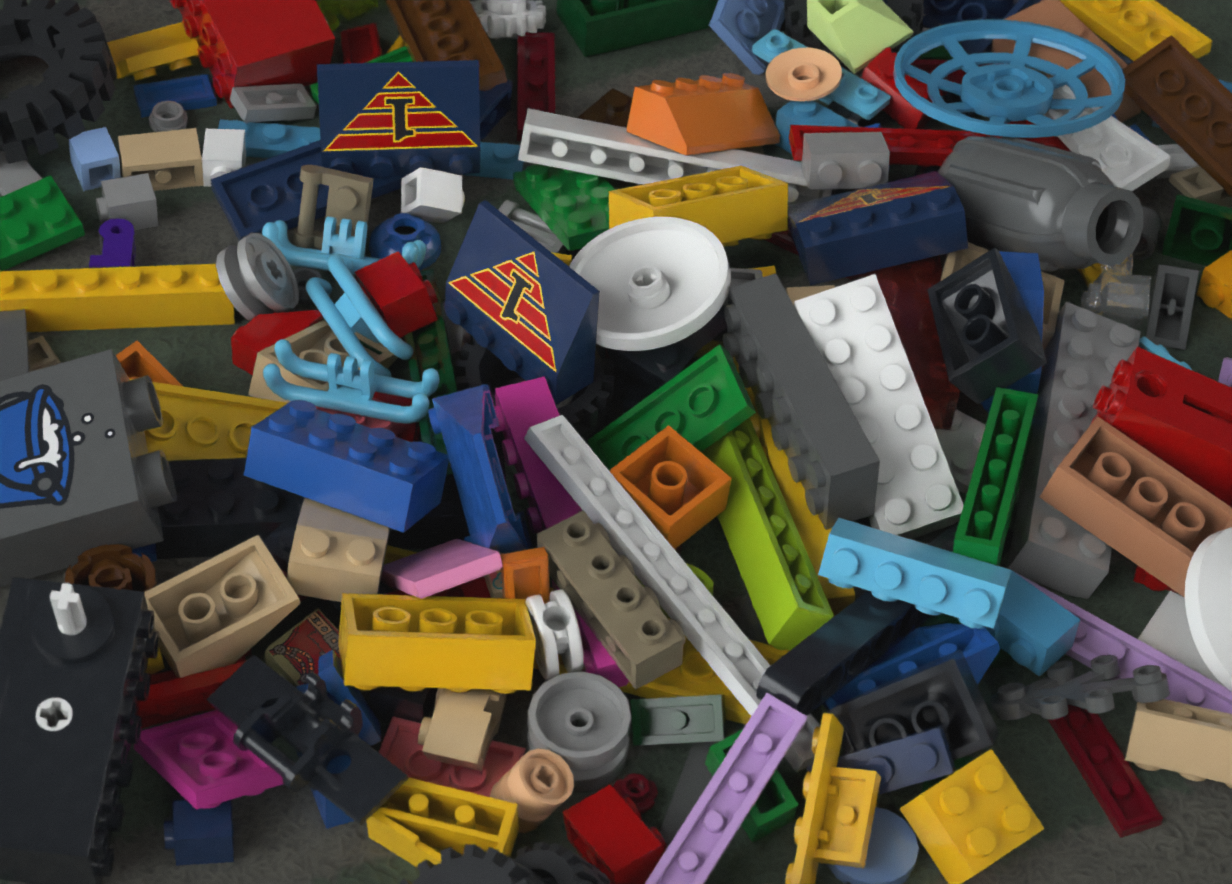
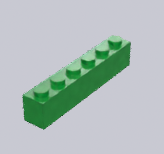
M996 387L954 538V553L999 566L1032 438L1038 394Z

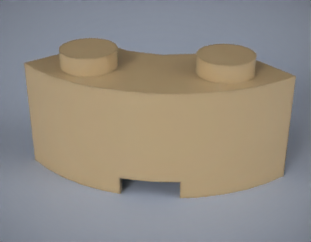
M438 688L432 718L424 717L419 730L418 744L424 745L422 750L424 755L431 760L482 771L494 735L498 733L508 694L498 693L492 689H471L467 692L459 693L446 688Z

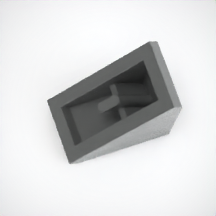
M1158 264L1148 301L1146 338L1154 344H1161L1169 348L1186 349L1198 270Z

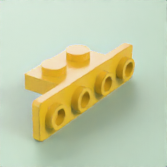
M183 22L107 42L116 67L117 79L133 75L135 81L143 80L157 75L156 68L169 65L170 71H175L191 66V59L199 57L197 39H190L187 36Z
M823 713L821 725L814 729L812 735V752L815 757L812 772L808 771L803 782V796L806 804L803 817H799L795 824L794 840L798 846L794 863L791 862L788 865L785 884H815L819 863L865 868L881 777L877 771L837 767L844 727L835 715L831 713Z

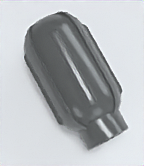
M969 136L956 143L953 152L946 157L938 170V173L954 186L963 205L967 241L989 251L995 247L999 252L1038 253L1041 270L1050 272L1057 269H1084L1095 263L1107 266L1119 264L1132 254L1140 241L1144 226V211L1139 198L1130 190L1115 187L1109 177L1102 171L1100 163L1092 157L1018 138Z

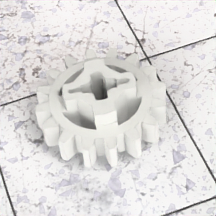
M470 1L485 32H487V36L493 39L508 37L517 39V34L525 36V32L536 33L537 29H543L544 24H546V6L542 5V1Z

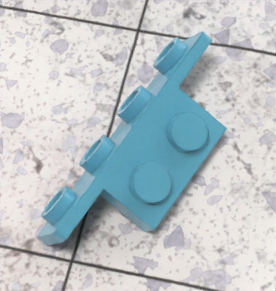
M773 29L753 44L752 53L770 63L773 58L785 51L808 47L779 30ZM842 68V79L839 86L831 94L819 100L827 105L834 100L864 119L870 120L890 104L891 96Z

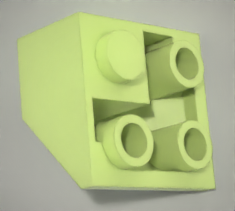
M807 0V27L853 74L866 67L885 48L893 49L913 35V30L882 0Z

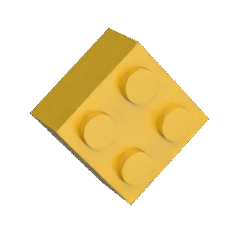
M992 749L900 808L907 822L949 884L965 882L1044 830L1041 822Z

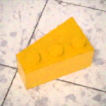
M410 777L367 820L368 836L370 839L415 867L425 859L435 865L441 863L440 851L447 848H452L463 855L465 845L475 844L486 852L491 847L511 857L519 831L518 804Z

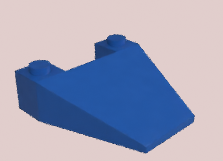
M488 384L432 399L434 408L428 410L430 422L435 435L442 433L470 536L464 537V541L498 551L499 554L534 549L524 511L514 513L491 429L500 425Z

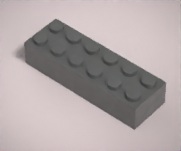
M777 274L729 287L728 305L724 306V317L727 323V333L723 334L724 348L729 351L732 358L735 357L739 365V375L745 388L751 387L755 395V405L761 419L767 418L776 448L779 451L784 450L787 455L789 471L793 480L796 483L801 482L805 489L806 503L811 514H818L826 530L833 528L838 517L853 522L874 515L880 460Z

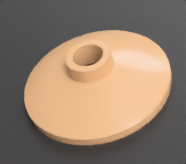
M796 48L785 51L773 58L766 69L768 87L776 95L792 101L804 102L823 98L831 94L839 86L842 79V68L838 60L828 52L815 48Z

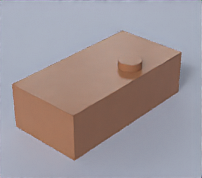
M1043 0L1003 19L1030 22L1070 32L1101 47L1116 60L1122 69L1128 66L1059 0ZM993 39L992 53L1013 54L1016 40ZM1031 43L1028 56L1052 62L1066 70L1083 61L1062 50L1036 43ZM1095 68L1079 77L1086 87L1088 98L1111 95L1112 92L1108 82ZM1033 69V70H1035V71H1037V72H1039V73L1045 75L1048 79L1051 78V77H1054V76H1052V75H1050V74H1048V73H1045V72H1043V71H1040V70H1037V69ZM1124 92L1123 100L1114 114L1120 122H1123L1139 114L1141 108Z
M1098 416L1059 464L1040 495L1042 500L1184 598L1187 570L1198 546L1210 535L1232 527V507Z

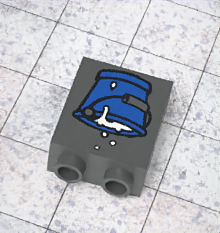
M112 349L0 380V587L11 584L13 577L30 579L68 568L70 565L72 567L78 563V556L100 545L122 544L131 547L133 550L164 541L158 506L176 502V487L164 452L158 450L148 453L144 431L163 426L159 399L150 377L146 375L130 380Z

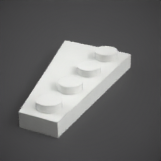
M1064 85L1054 90L1053 99H1075L1072 90ZM1087 108L1077 118L1091 114L1100 108ZM1050 109L1044 116L1055 120L1067 114L1071 109ZM1112 116L1088 129L1057 136L1071 152L1096 159L1100 163L1102 171L1109 177L1115 187L1130 191L1135 190L1168 169L1171 156Z

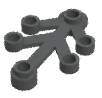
M1102 655L1090 661L1091 671L1076 678L1071 661H1057L1046 670V677L1025 687L1022 683H1009L1000 686L997 689L998 693L990 698L991 708L997 711L998 718L1002 720L1021 719L1032 713L1039 714L1044 719H1057L1069 713L1067 704L1087 709L1089 713H1104L1115 707L1112 693L1132 691L1134 701L1150 703L1165 699L1169 696L1170 691L1167 675L1162 673L1161 668L1157 665H1146L1136 668L1133 671L1134 677L1103 681L1118 676L1120 669L1117 656Z

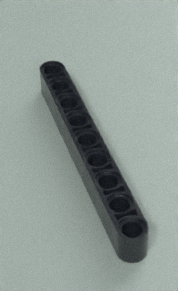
M959 521L928 545L953 552L954 538ZM1011 528L1007 532L1001 559L1005 556L1011 545L1014 534ZM868 590L773 663L763 674L757 687L756 696L762 701L765 694L769 693L803 715L808 716L932 615L917 610L914 604L905 601L888 602L880 600L872 595V591Z

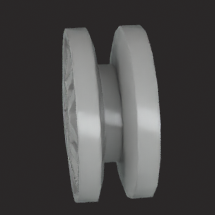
M251 232L238 242V245H230L217 255V273L225 294L233 306L247 320L251 321L258 314L288 312L298 304L299 289L292 268L280 249L267 237L260 233Z

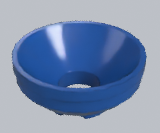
M400 213L384 220L375 227L370 237L369 252L373 258L380 259L398 251L402 255V250L406 243L421 240L426 245V254L422 265L418 268L420 271L432 265L440 256V235L437 229L424 219L411 216L410 213ZM397 227H413L416 231L409 235H401L394 230Z

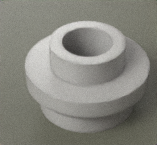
M163 101L153 107L149 116V124L155 132L181 130L187 127L188 116L179 103Z

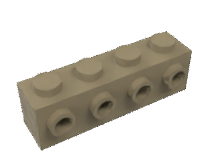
M583 510L537 534V548L545 547L548 554L550 577L559 589L566 591L574 609L579 613L635 689L682 665L683 644L686 640L680 625L674 619H667L660 610L659 601L653 590L648 586L643 588L635 577L632 564L625 555H618L612 548L609 536L600 523L594 524Z

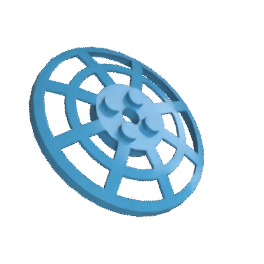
M1012 20L961 21L926 30L912 37L901 47L896 55L893 73L895 85L902 97L927 116L963 130L1011 138L1060 136L1096 126L1118 110L1123 100L1125 77L1122 68L1101 47L1067 31L1050 26ZM976 39L1016 40L1013 54L977 53L968 55L959 42ZM1031 43H1036L1062 50L1083 61L1066 70L1052 62L1031 57L1028 54ZM940 46H944L953 58L939 65L931 74L911 65L920 55ZM980 64H991V65H985V66H980V67L978 66V65H980ZM1095 68L1108 82L1112 92L1111 95L1088 98L1086 87L1079 77ZM959 69L966 73L962 79V85L944 79L947 75ZM1033 69H1037V70L1043 71V72L1048 73V74H1050V75H1052V76H1054V77H1051V78L1048 79L1045 75H1043V74H1041V73H1039V72H1037V71H1035V70H1033ZM905 75L927 84L928 96L933 103L918 95L907 84ZM1067 85L1074 93L1075 99H1053L1054 90ZM939 89L961 95L962 102L946 103L940 96ZM1104 106L1091 114L1077 118L1087 108ZM1050 109H1071L1067 114L1055 120L1044 116ZM975 112L990 119L989 121L979 120L962 113ZM1028 120L1034 123V125L1006 124L1011 121Z

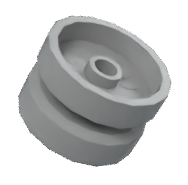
M582 671L563 673L544 682L533 695L528 710L529 731L527 734V750L547 749L560 755L569 765L573 774V792L596 790L613 782L624 769L629 750L631 714L627 698L617 685L603 676Z

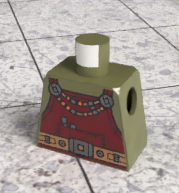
M317 609L268 646L265 651L266 665L294 687L307 684L305 678L308 673L314 672L318 675L320 656L333 649L340 659L338 645L339 630Z

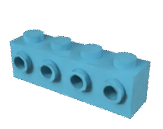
M838 517L829 533L818 575L827 577L831 584L841 588H853L856 586L872 591L871 593L874 597L883 601H905L914 604L917 610L929 615L944 613L959 618L962 624L971 628L982 629L986 626L994 629L1012 570Z

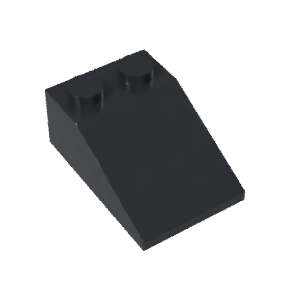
M995 247L927 289L949 382L975 403L980 404L993 396L996 387L1006 388L1047 363L1035 323L1000 252Z
M722 305L717 314L705 326L676 343L644 351H621L606 348L609 357L612 358L614 367L655 392L719 344L724 347L723 334L727 333V323L724 317V306L726 305Z
M961 649L910 670L826 711L827 713L834 714L844 727L841 745L845 753L942 725L954 761L993 745L999 735Z

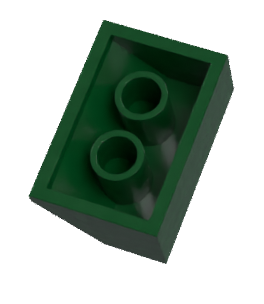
M1177 194L1161 254L1208 266L1231 251L1232 208Z

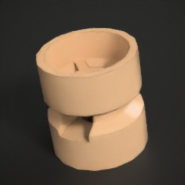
M538 748L530 750L492 787L490 797L518 804V832L526 833L535 830L571 796L574 788L573 774L569 765L560 755L547 749Z

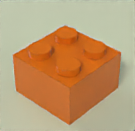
M669 425L609 470L674 550L726 509L732 480L729 475Z

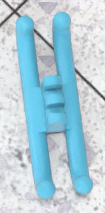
M327 216L324 224L322 250L292 245L287 236V224L282 220H277L274 223L268 222L262 229V235L270 239L280 249L288 263L292 266L330 271L327 266L328 258L330 255L337 253L352 260L353 269L350 272L355 275L354 271L380 260V258L364 256L368 227L367 222L364 221L357 222L355 236H351L352 220L342 219L339 234H335L337 220L335 217ZM421 240L406 243L402 250L403 258L408 264L414 262L418 268L422 265L426 254L425 243Z
M332 254L328 258L327 266L345 293L334 304L329 297L332 292L331 284L318 277L310 278L307 281L306 291L349 356L357 358L358 367H361L364 359L370 360L374 363L375 374L391 377V372L369 355L355 335V332L375 343H381L391 353L403 360H408L412 357L413 347L399 338L381 317L350 272L353 269L352 260L342 254Z
M285 339L278 340L274 347L280 364L295 375L328 382V391L298 386L287 382L281 376L280 369L275 364H268L263 369V376L267 386L282 399L288 401H307L320 408L403 424L418 422L427 415L429 408L428 397L438 389L440 379L439 373L433 368H428L423 372L422 381L420 382L377 375L374 373L373 361L364 359L360 370H358L357 358L350 356L346 357L344 367H342L340 355L330 353L327 365L306 361L293 353L291 344ZM375 392L412 398V405L409 407L374 401L372 398Z

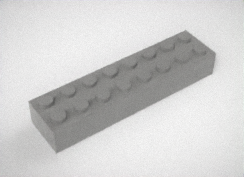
M1066 302L1058 313L1055 333L1044 350L1047 363L1041 366L1033 433L1022 473L1013 528L1014 534L1011 540L1007 569H1011L1031 581L1064 594L1089 599L1109 572L1112 547L1042 500L1040 495L1059 464L1089 428L1092 420L1097 415L1098 410L1093 409V403L1099 389L1103 385L1109 387L1118 362L1121 359L1127 361L1136 347H1139L1140 331L1093 313L1088 309Z

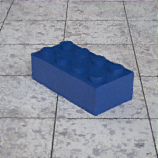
M296 400L289 402L251 428L244 476L404 533L441 503L449 458L447 454L435 451V447L428 443L409 442L395 437V433L388 429L369 428L356 423L355 419L348 415H332L316 409V406L310 402Z

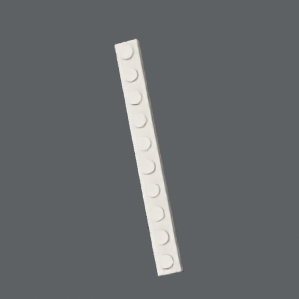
M563 415L529 427L524 438L525 441L579 507L585 511L594 524L600 523L609 536L611 546L619 555L623 554L628 558L638 579L645 587L648 586L653 590L661 607L671 619H674L680 625L684 635L752 716L761 702L756 696L758 684L765 671L771 665ZM811 714L807 716L804 726L784 756L796 772L812 765L815 755L812 752V735L814 729L817 726L820 727V725Z

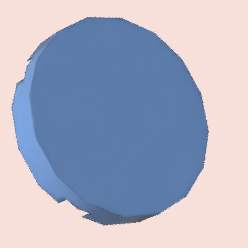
M875 807L865 868L826 865L835 877L845 884L847 882L851 884H903L915 868L919 850L915 832L903 818L890 810Z

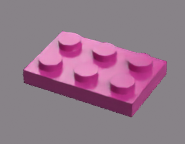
M218 710L142 730L139 743L134 744V749L196 810L200 808H214L224 801L241 796L259 795L265 789L283 784V777L251 751H242L234 745L233 736L238 727Z

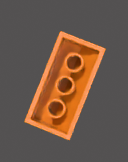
M723 73L722 78L701 75L699 80L676 78L675 83L653 80L651 85L635 86L626 132L681 154L693 155L777 144L780 140V134L759 88L744 83L745 78L740 75Z

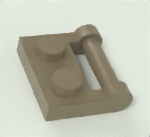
M316 165L301 166L300 181L303 182L298 228L293 231L292 243L303 248L315 247L322 249L323 232L314 230L319 184L329 186L326 217L336 218L335 234H339L342 219L352 220L351 236H355L358 221L367 222L368 225L373 178Z

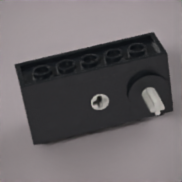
M13 577L0 629V880L29 884H101L103 877L111 876L115 856L114 848H109L113 832H120L122 827L124 805L119 803L122 787L129 788L131 783L133 760L128 759L131 744H138L140 740L142 717L137 716L140 701H147L149 697L151 675L146 673L149 658L156 659L160 641L159 631L153 630L155 613L154 610H148L144 592Z

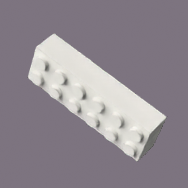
M873 274L795 301L794 307L880 460L874 515L868 517L872 528L913 539L954 525L960 520L964 505L876 275Z

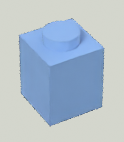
M106 127L84 131L68 139L70 160L83 191L102 187L101 181L121 178L119 155Z

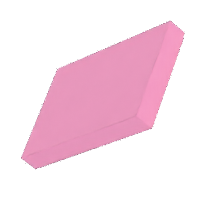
M454 539L385 564L383 566L381 582L422 599L501 570L503 564L498 551L460 539Z

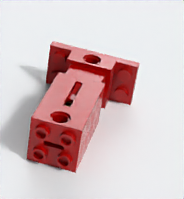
M1137 346L1127 361L1121 359L1118 362L1109 387L1103 385L1099 389L1093 403V409L1098 411L1091 424L1097 416L1232 507V388Z

